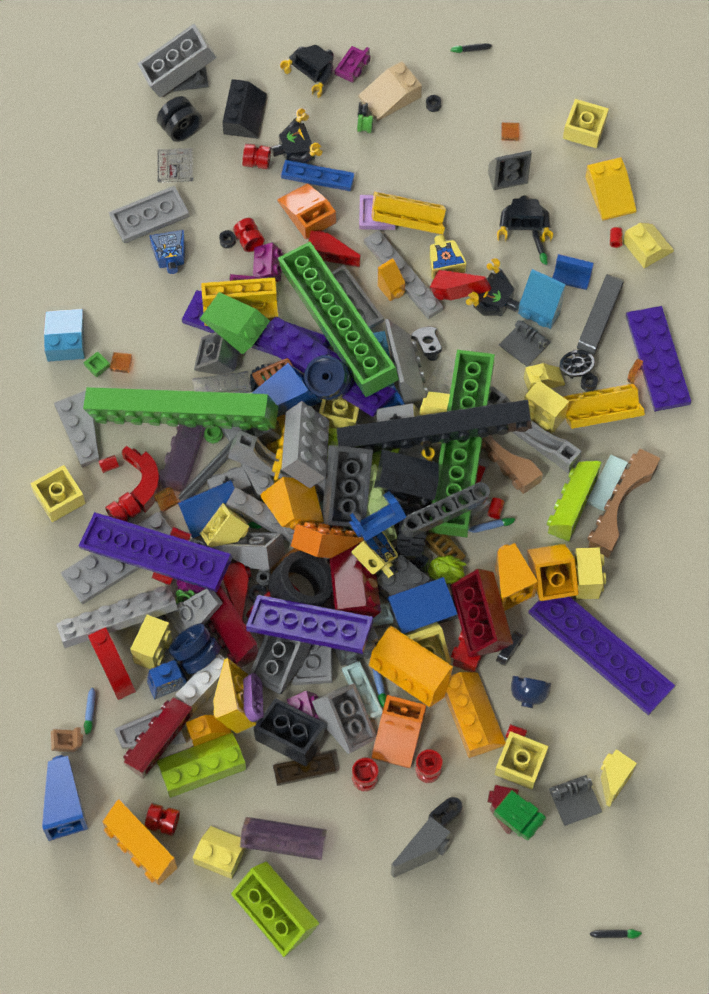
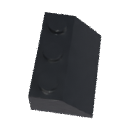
M232 79L222 121L223 134L258 139L267 93L250 81Z
M382 450L374 488L427 501L435 500L439 483V463Z
M275 698L253 729L257 742L307 767L318 751L327 724Z

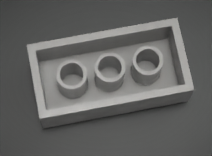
M193 24L137 64L150 88L159 97H162L217 57L203 33Z
M302 401L286 412L281 470L308 488H311L326 478L329 420Z

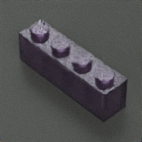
M178 424L176 427L177 434L171 439V451L167 452L165 456V468L161 469L159 473V480H161L163 488L182 492L186 488L206 429L202 425H196V427L191 428Z
M246 817L241 831L240 847L322 860L327 830Z

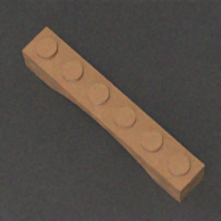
M491 435L483 438L481 449H485L490 460L499 465L502 474L512 480L516 490H520L525 494L541 483L543 473L531 460L511 454L503 449Z
M639 449L637 454L633 453L629 461L631 466L629 469H624L620 478L622 479L621 484H616L612 493L614 495L613 499H608L604 510H606L604 516L600 514L596 522L597 529L595 531L592 530L587 540L590 541L588 548L600 547V554L607 558L611 556L619 539L617 527L619 506L631 491L651 481L659 465V457L642 449Z

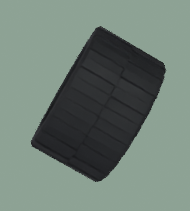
M303 551L289 554L271 574L268 587L271 598L321 607L333 593L330 566L323 558ZM289 573H298L307 578L313 586L314 596L304 595L297 591L290 582Z

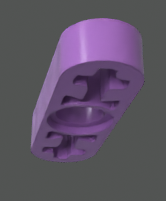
M252 673L243 679L244 712L251 722H255L263 717V688L260 678L255 673Z

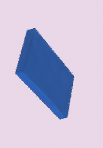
M231 480L178 503L192 539L201 535V531L222 503L226 505L235 489Z
M444 577L388 597L400 632L403 634L457 615Z

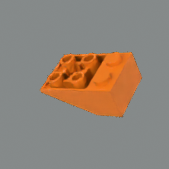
M308 183L277 199L305 240L309 238L311 230L323 231L336 224V211L323 195Z
M305 522L304 524H296L291 547L316 557L332 558L362 542L364 538L358 537L352 530L346 529L344 531L342 526L332 525L330 527V525L319 523L316 526L315 523Z
M387 695L371 758L411 768L426 713V705Z

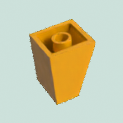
M282 477L260 494L282 527L295 530L296 524L311 522L318 526L319 523L324 522L315 486L308 488L295 478Z
M516 544L503 545L497 551L495 571L504 611L535 597L538 581Z
M566 544L527 550L529 568L538 581L536 592L539 601L579 595L575 558Z

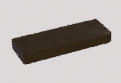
M332 752L314 756L307 767L294 760L273 765L277 786L336 773Z

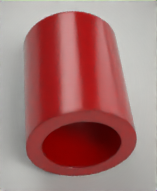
M614 227L610 229V246L613 248L622 246L623 230L621 228Z
M115 455L98 461L103 473L119 467Z
M492 498L487 513L490 518L500 519L505 504L504 500Z
M510 724L506 738H508L510 731L525 737L527 730Z

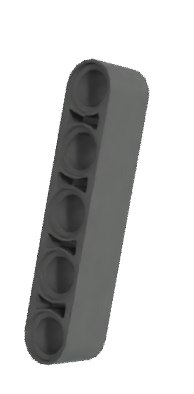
M606 274L580 336L577 349L595 355L622 289L623 279Z
M480 482L420 509L405 518L401 531L406 537H415L485 503L490 494V489L487 484ZM475 492H481L484 497L477 496ZM462 499V500H464L467 504H466V505H462V504L459 502V500ZM442 507L448 508L450 512H444ZM429 515L433 520L429 521L424 516ZM407 523L414 524L416 528H409Z

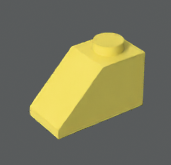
M542 363L525 368L524 381L528 391L538 380L549 388L565 385L559 367Z

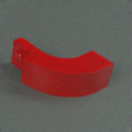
M126 445L122 450L123 459L142 474L140 483L130 494L136 500L140 509L146 513L159 495L160 477L154 459L147 451L141 455L135 448L131 449Z
M106 627L88 635L117 700L135 693L136 690Z

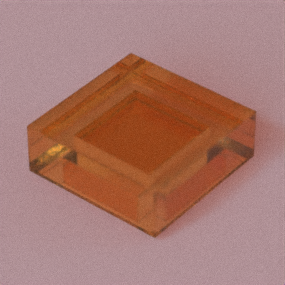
M502 122L501 141H519V123Z
M113 352L110 371L129 374L132 354Z
M636 359L629 371L627 382L634 384L642 370L644 361Z
M171 486L154 495L161 512L178 504Z

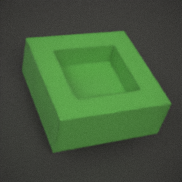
M98 351L83 362L84 366L96 378L110 367V363Z

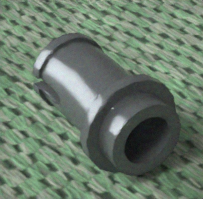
M258 572L256 576L258 584L262 585L265 589L266 586L269 587L270 572Z

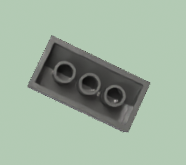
M329 445L322 510L324 524L351 527L349 522L352 519L349 515L352 513L358 521L366 518L373 450Z

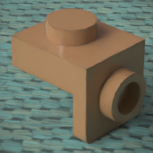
M76 727L74 730L53 729L51 731V751L75 752L83 744V734H81L80 727Z

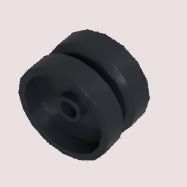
M178 96L169 100L159 110L157 123L166 131L172 141L181 142L190 138L199 129L202 123V116L186 97Z

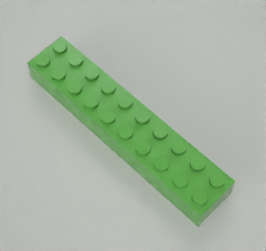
M309 241L280 256L278 260L282 272L341 361L349 369L352 378L364 396L368 397L398 381L399 378L395 365L312 243Z
M457 349L447 412L488 406L495 354ZM473 437L465 441L453 440L449 443H442L439 457V483L436 497L432 504L476 484L483 438ZM459 500L462 505L467 504L464 500ZM442 507L444 512H450L448 508ZM472 510L430 529L429 533L468 538Z
M86 387L83 409L89 416L101 424H106L107 421L116 424L131 422L134 425L149 423L153 426L167 424L172 427H177L179 424L191 428L196 427V425H202L205 428L221 426L224 429L239 427L243 430L257 428L263 431H267L269 428H276L278 406L268 394Z

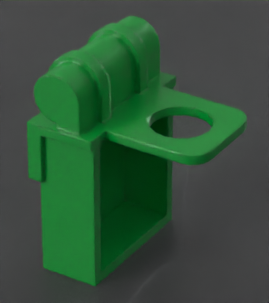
M513 790L510 791L493 813L496 818L513 830L517 836H522L527 841L535 835V832L539 827H542L547 819L545 815L538 812L539 809L536 806L525 801Z

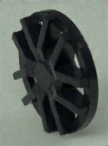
M584 350L570 351L560 360L561 371L564 373V376L567 375L570 379H573V377L585 378V375L592 373L591 371L595 366L592 354Z

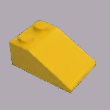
M621 157L587 165L585 178L602 221L636 213L637 210L628 173Z
M227 658L224 659L215 692L213 714L217 721L222 722L228 729L230 728L237 734L255 726L257 721L251 722L244 712L243 679L248 674Z

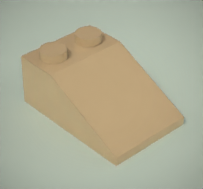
M401 61L388 68L363 90L358 97L364 104L368 103V110L379 121L420 99L422 85L404 62Z

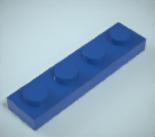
M285 160L281 173V179L350 192L355 173L289 160Z

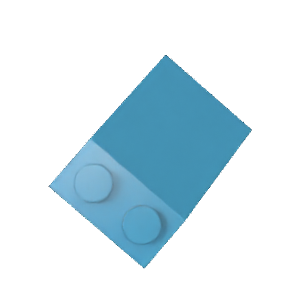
M532 269L519 304L518 314L524 319L536 322L541 327L551 329L561 313L566 284Z
M83 309L46 312L44 350L47 362L85 359Z

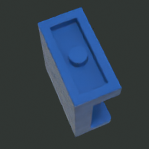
M390 491L383 494L388 503L387 506L361 521H358L353 513L349 515L352 519L349 523L358 537L362 536L367 541L406 518L399 502Z

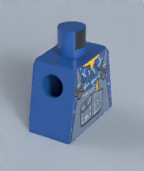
M184 230L149 235L151 248L159 268H167L169 274L177 273L178 266L185 263Z
M176 660L161 664L148 671L147 684L154 700L180 690L188 682L182 667Z

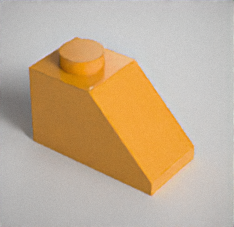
M393 258L378 267L377 286L389 301L395 298L398 299L405 293V281Z
M203 715L185 722L194 747L232 733L231 729H228L222 722L217 721L214 715Z

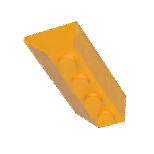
M392 626L386 630L376 647L372 650L369 666L429 707L445 698L453 666Z
M459 672L451 675L445 699L468 758L504 747L505 739L479 674L476 672Z
M118 799L102 821L105 827L103 831L110 839L114 837L119 842L117 846L124 854L128 852L132 856L130 860L137 868L141 866L146 871L144 875L151 883L155 881L160 885L177 870L175 859Z

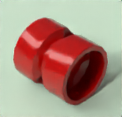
M246 143L243 151V167L253 168L257 165L258 169L268 170L271 147L260 145L257 148L255 144Z
M244 218L234 225L233 232L245 252H253L255 247L264 244L265 239L258 230L254 219Z
M129 492L120 496L118 502L113 501L105 507L109 517L128 522V517L133 518L141 513L138 503Z
M427 749L417 756L415 771L419 780L425 783H433L440 778L442 758L437 751Z
M370 758L358 759L352 767V782L358 790L370 791L378 783V766Z
M151 803L144 826L148 830L156 832L159 829L162 834L173 836L179 822L180 810L170 807L165 810L163 805Z

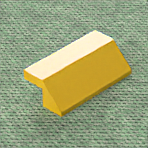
M374 191L371 217L373 221L443 235L445 230L443 219L446 209L443 205Z
M275 278L201 283L204 312L220 292L257 309L270 321L278 317Z
M633 383L562 396L569 401L566 421L571 429L645 416L644 408L639 403L638 389Z

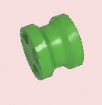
M359 114L357 132L366 131L367 133H372L373 116L364 117Z

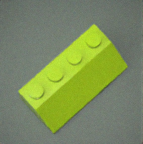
M583 461L578 462L576 468H571L568 476L570 481L568 484H564L561 494H563L562 499H557L554 506L556 512L554 516L550 515L546 525L549 526L548 534L568 542L570 541L598 479L602 462Z
M233 733L157 761L170 798L246 770L243 755Z
M267 861L252 867L231 893L233 898L283 957L287 956L306 940L320 924Z

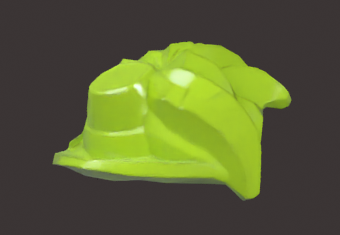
M451 555L442 556L431 561L427 572L429 577L434 580L444 577L446 584H453L465 577L463 566L467 564Z

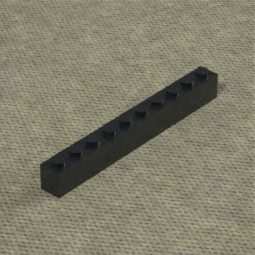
M528 400L336 429L338 446L370 449L374 453L382 450L392 451L398 448L410 449L413 446L419 445L429 446L432 443L439 442L449 443L453 440L465 441L473 437L485 438L493 434L505 435L514 431L525 432L528 429H532L529 402Z

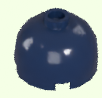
M512 676V696L515 700L522 702V707L533 708V705H540L546 701L550 693L551 683Z

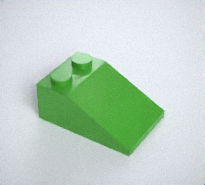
M220 292L200 317L201 321L241 354H244L254 345L270 322L257 309Z

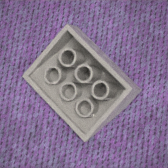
M386 319L385 324L390 351L397 370L403 402L405 405L413 403L417 408H420L423 398H427L428 388L423 387V383H426L423 372L419 371V367H422L420 357L415 356V352H418L416 341H412L409 333L391 320Z

